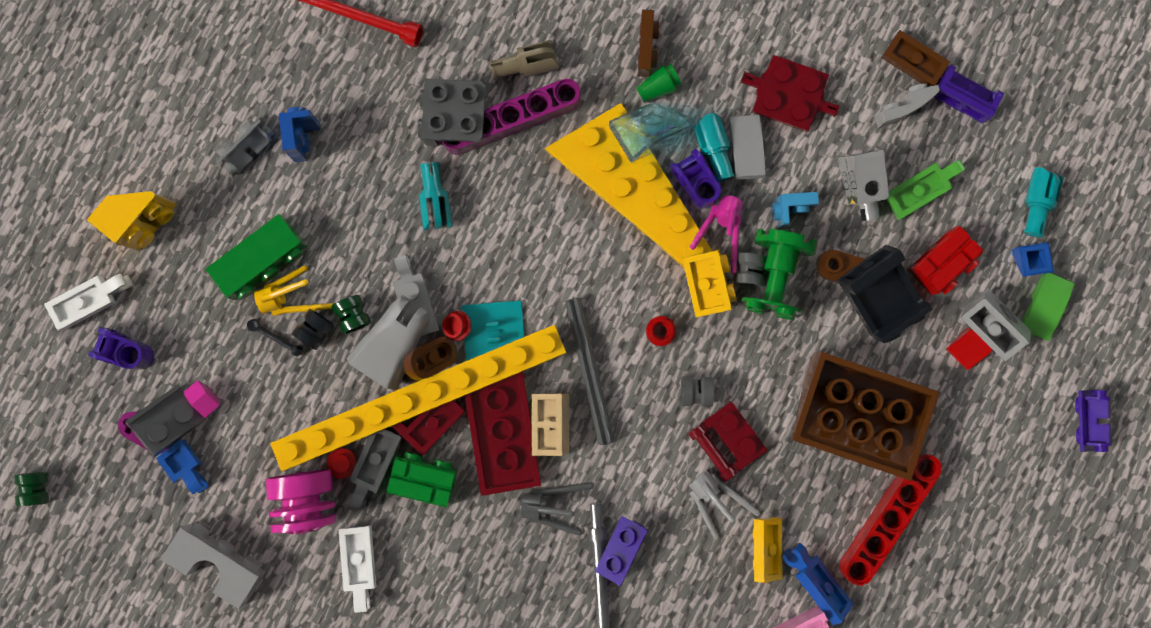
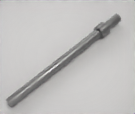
M597 502L590 503L591 527L588 528L589 541H592L597 627L610 628L607 578L595 572L605 551L604 541L607 540V530L603 526L602 503Z

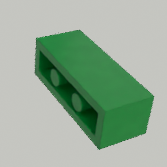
M277 214L205 270L226 298L243 300L255 291L253 287L260 281L267 282L279 273L278 268L284 263L291 264L303 255L302 250L307 245L287 218Z

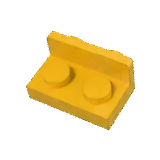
M720 249L682 258L695 317L732 310V302L737 301L734 284H728L726 272H730L727 254L721 255Z

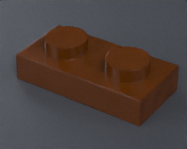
M642 9L637 77H649L651 68H656L657 50H652L653 39H658L659 21H654V10Z
M901 30L896 33L881 57L921 84L926 83L927 87L937 84L950 63L949 60Z

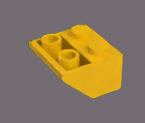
M152 191L109 195L104 198L88 217L87 221L115 244L139 251L141 248H146L155 238L154 232L160 225H165L171 220L174 215L173 210L177 204Z

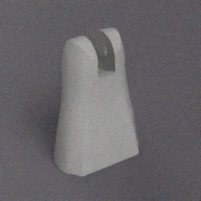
M404 295L400 296L389 306L375 326L347 357L351 366L384 388L391 390L398 389L405 374L404 358L408 352L416 348L429 319V312L420 307L412 316L408 325L401 322L400 320L412 301Z

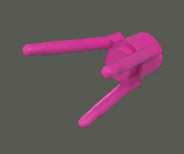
M728 195L721 197L718 206L713 205L711 207L710 214L696 234L690 249L694 250L713 220L717 218V222L721 226L727 227V235H732L730 272L735 274L737 271L739 231L742 220L740 215L743 202L737 197Z

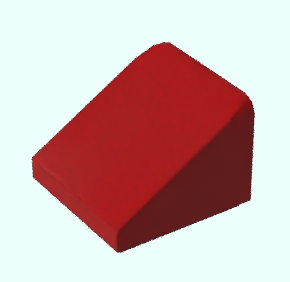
M971 327L966 328L946 348L966 370L971 369L993 351Z

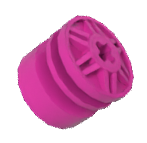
M330 469L292 473L265 479L267 499L282 501L281 507L269 511V517H284V520L270 524L271 533L302 534L320 530L327 525L337 522L335 513L322 514L321 512L335 507L334 501L320 500L321 494L333 490Z

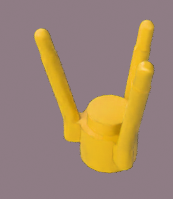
M306 265L290 272L275 282L264 285L263 289L254 292L255 302L259 311L262 314L272 312L273 316L283 313L307 312L309 308L314 311L332 309L333 303L282 307V304L286 303V293L307 285L309 281L304 279L283 288L280 286L307 271L308 267Z

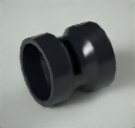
M309 308L304 315L305 320L301 325L295 327L292 335L305 345L317 350L322 344L321 338L324 334L330 333L334 324Z

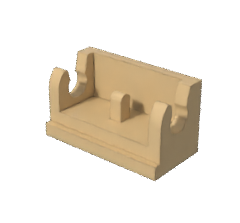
M569 393L532 394V456H563L569 454Z

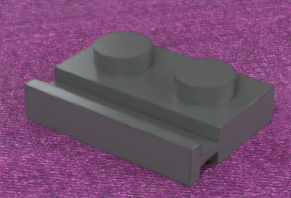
M177 384L125 422L155 458L202 424L206 418L191 406L181 387Z

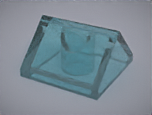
M654 102L609 121L611 131L631 163L675 143L695 125V118Z

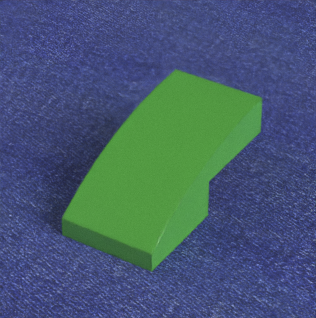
M1053 273L1042 274L1031 294L1033 301L1021 320L1032 331L1031 334L1047 341L1051 339L1068 304L1074 282Z

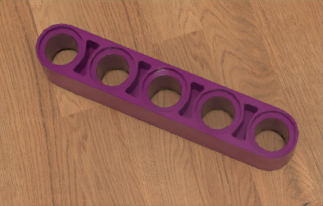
M562 79L484 109V122L489 123L491 129L488 133L483 134L480 142H461L458 145H450L448 141H442L449 153L461 155L572 112L580 104V87L572 79ZM569 90L575 94L573 100L566 102L561 100L559 95L561 92ZM536 101H543L547 104V108L543 112H535L531 109V106ZM508 112L519 114V119L515 123H507L503 120Z

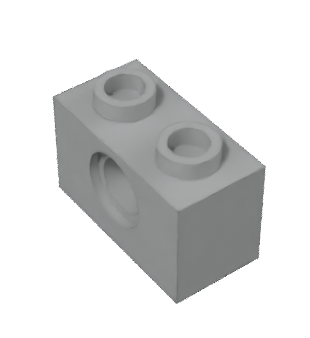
M988 288L964 307L961 319L1004 361H1007L1030 343L1032 331Z

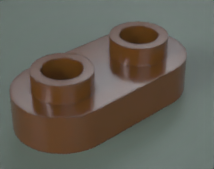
M828 250L818 257L816 270L823 279L839 284L838 278L865 259L838 250ZM830 259H833L837 262L838 266L836 270H833L829 267L828 263Z
M442 336L411 350L404 358L406 374L413 380H422L451 366L457 358L455 343L450 338Z

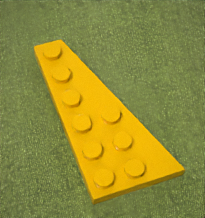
M622 103L545 148L548 154L558 160L612 208L635 225L638 230L660 246L664 252L683 268L682 258L712 251L704 237L694 250L690 249V245L699 229Z

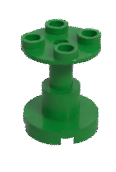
M758 229L754 243L768 249L764 269L770 273L764 300L743 297L741 302L746 304L747 311L764 314L766 309L775 311L778 318L795 320V315H801L802 310L782 304L788 276L795 275L799 255H815L818 242L814 239L808 240V243L803 242L805 236L794 232L769 229V233L766 235V231Z

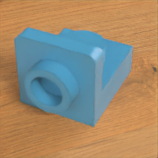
M818 192L781 194L777 197L776 202L772 204V216L774 221L778 220V228L789 225V209H792V214L810 213V208L819 204Z

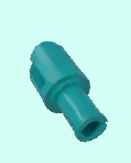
M709 113L694 126L702 156L710 159L717 181L723 182L735 177L727 155L728 148L731 145L721 117L716 113Z
M429 162L420 164L424 190L418 196L423 231L429 230L427 203L431 204L434 229H441L439 201L443 202L446 228L453 227L449 193L441 186L439 162H431V174Z
M1034 168L1025 199V205L1030 210L1023 234L1032 237H1044L1048 214L1057 208L1064 179L1063 176L1048 171L1045 168Z

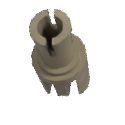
M551 40L519 47L515 55L489 60L494 80L516 73L524 75L525 78L559 68Z

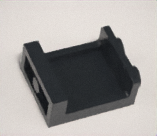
M884 245L837 279L870 336L882 343L897 339L903 330L912 324L922 321L925 315L933 309L930 303L921 299L901 263L906 259L901 250L889 245Z

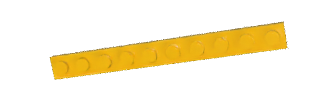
M554 324L270 444L281 472L566 354V351Z

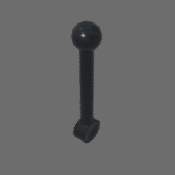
M251 319L248 321L247 328L250 331L262 333L291 350L293 356L297 357L302 354L303 349L300 345H292L260 326L258 320Z

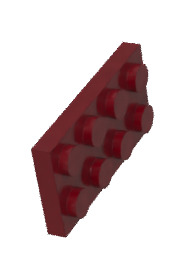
M523 372L465 395L481 496L541 486L537 456H532V423Z

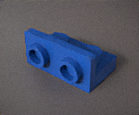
M292 107L287 109L285 113H279L282 149L295 163L307 161L306 152L311 151L309 136L304 134V132L321 130V124L310 110H306L304 107Z

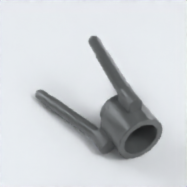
M587 483L549 489L532 488V494L523 493L521 518H529V522L540 523L580 536L582 534L580 529L544 518L546 514L572 517L574 512L548 507V499L542 498V496L593 489L594 485Z

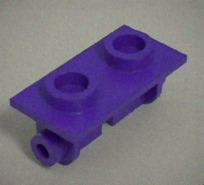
M1078 390L1079 396L1075 400V410L1079 414L1080 427L1076 430V441L1080 445V452H1109V446H1112L1111 424H1099V418H1111L1110 396H1107V390Z
M621 516L595 572L622 586L648 532L644 528L645 526Z

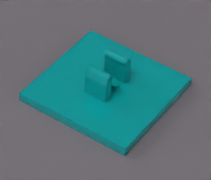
M521 300L462 305V311L470 317L472 324L469 336L464 339L466 361L524 337Z

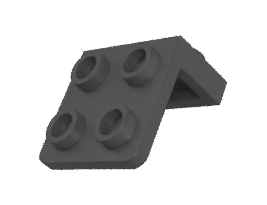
M425 78L424 89L420 90L419 96L423 115L422 119L418 120V137H421L426 146H438V140L480 142L482 140L485 84L482 81Z

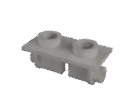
M259 117L254 122L249 118L237 130L241 135L233 143L228 139L216 151L219 155L216 163L219 164L224 160L227 164L223 168L231 175L235 172L240 173L253 159L245 151L248 146L258 154L272 141L271 136L274 132L267 125L261 129L258 126L261 122Z

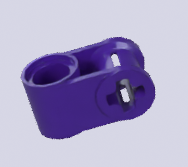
M697 149L692 150L691 155L679 163L673 162L670 164L673 175L679 184L684 187L697 207L708 209L717 202L721 193V186L709 169L706 160ZM708 187L713 191L714 196L710 199H704L699 195L698 189Z
M99 326V337L94 349L89 351L88 356L125 369L142 370L151 366L154 360V352L149 345L129 338L123 333ZM136 349L138 351V359L136 362H133L131 356L132 352Z

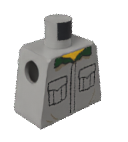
M884 150L839 157L838 163L848 205H859L862 221L879 219L878 201L889 198Z

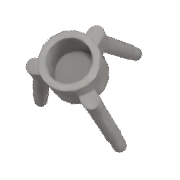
M705 470L688 484L692 489L689 494L696 502L714 540H718L719 535L702 498L705 502L712 500L731 523L735 522L734 516L717 496L720 492L717 486L755 516L760 515L759 510L721 481L716 473L711 475Z

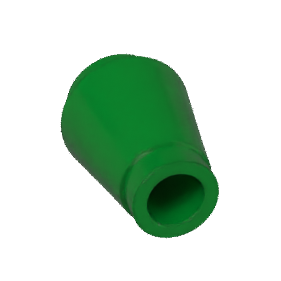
M672 64L666 67L662 65L643 81L641 85L637 86L636 89L643 102L646 103L649 100L651 101L677 92L676 88L680 87L682 83Z

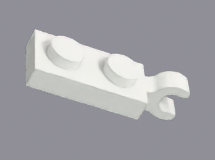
M117 274L107 281L104 280L103 276H96L44 305L57 331H64L115 304L116 301L113 294L122 292L134 285L129 275L122 276V274Z
M367 525L341 528L338 530L344 592L353 591L355 613L366 612L371 608L368 589L377 587L372 527Z

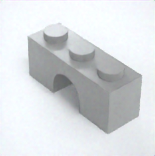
M194 523L193 525L188 524L180 527L160 560L185 576L197 571L202 561L214 563L219 570L220 579L212 593L237 609L247 604L266 574V571L260 568L261 563L253 557L239 555L235 552L236 548L231 543L225 540L217 541L209 536L210 531L200 524Z

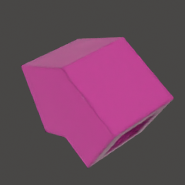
M199 380L183 392L191 406L204 418L220 405L219 398L206 384Z

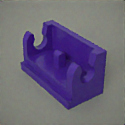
M947 66L936 84L939 86L940 91L934 98L982 124L991 119L1004 93L1000 90L992 92L955 72V66Z

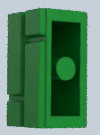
M405 451L404 456H397L391 472L387 493L445 508L450 505L458 469L452 468V462L435 459L433 464L422 461V455Z

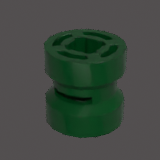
M360 295L350 296L331 306L334 314L339 316L341 320L340 328L343 334L354 332L371 324L368 314L363 312V302Z
M48 472L14 475V484L18 486L15 506L49 503V494L45 491V484L48 482Z

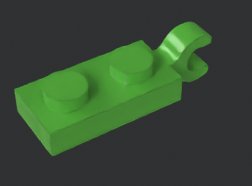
M960 159L942 170L936 162L890 190L889 198L885 199L897 220H900L952 189L948 180L966 170Z

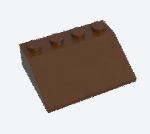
M822 351L814 352L804 380L791 440L911 481L940 392Z

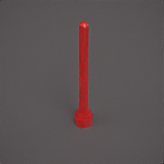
M297 0L399 35V39L403 40L404 44L415 48L418 47L423 35L424 26L414 21L401 24L334 0Z

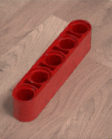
M920 453L911 481L898 476L894 478L839 563L840 573L852 584L863 586L872 580L942 472V466L935 456ZM925 459L928 463V470L925 474L921 475L918 471V465ZM909 485L912 489V494L907 500H903L901 497L902 488ZM893 510L895 520L891 525L886 526L884 522L885 514ZM873 536H877L879 543L877 548L868 551V540ZM856 562H861V572L856 576H851V566Z

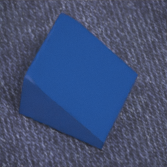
M1049 242L1011 249L1022 277L1054 272Z

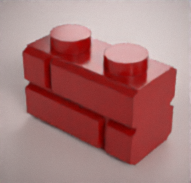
M956 226L949 229L908 268V271L931 295L940 294L941 292L945 295L958 284L956 278L962 272L968 274L979 265L980 261L977 258L983 253V249L971 239L970 235L962 227Z

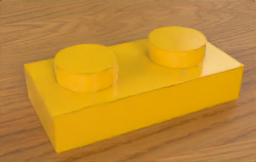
M765 517L754 519V581L767 583L781 580L782 518Z

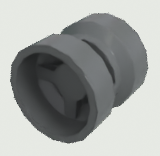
M738 253L737 264L739 265V270L735 274L734 284L764 287L765 277L763 276V268L765 267L767 256L756 253Z
M682 376L681 406H692L695 403L701 404L703 407H713V377H702L700 380H694L690 376Z

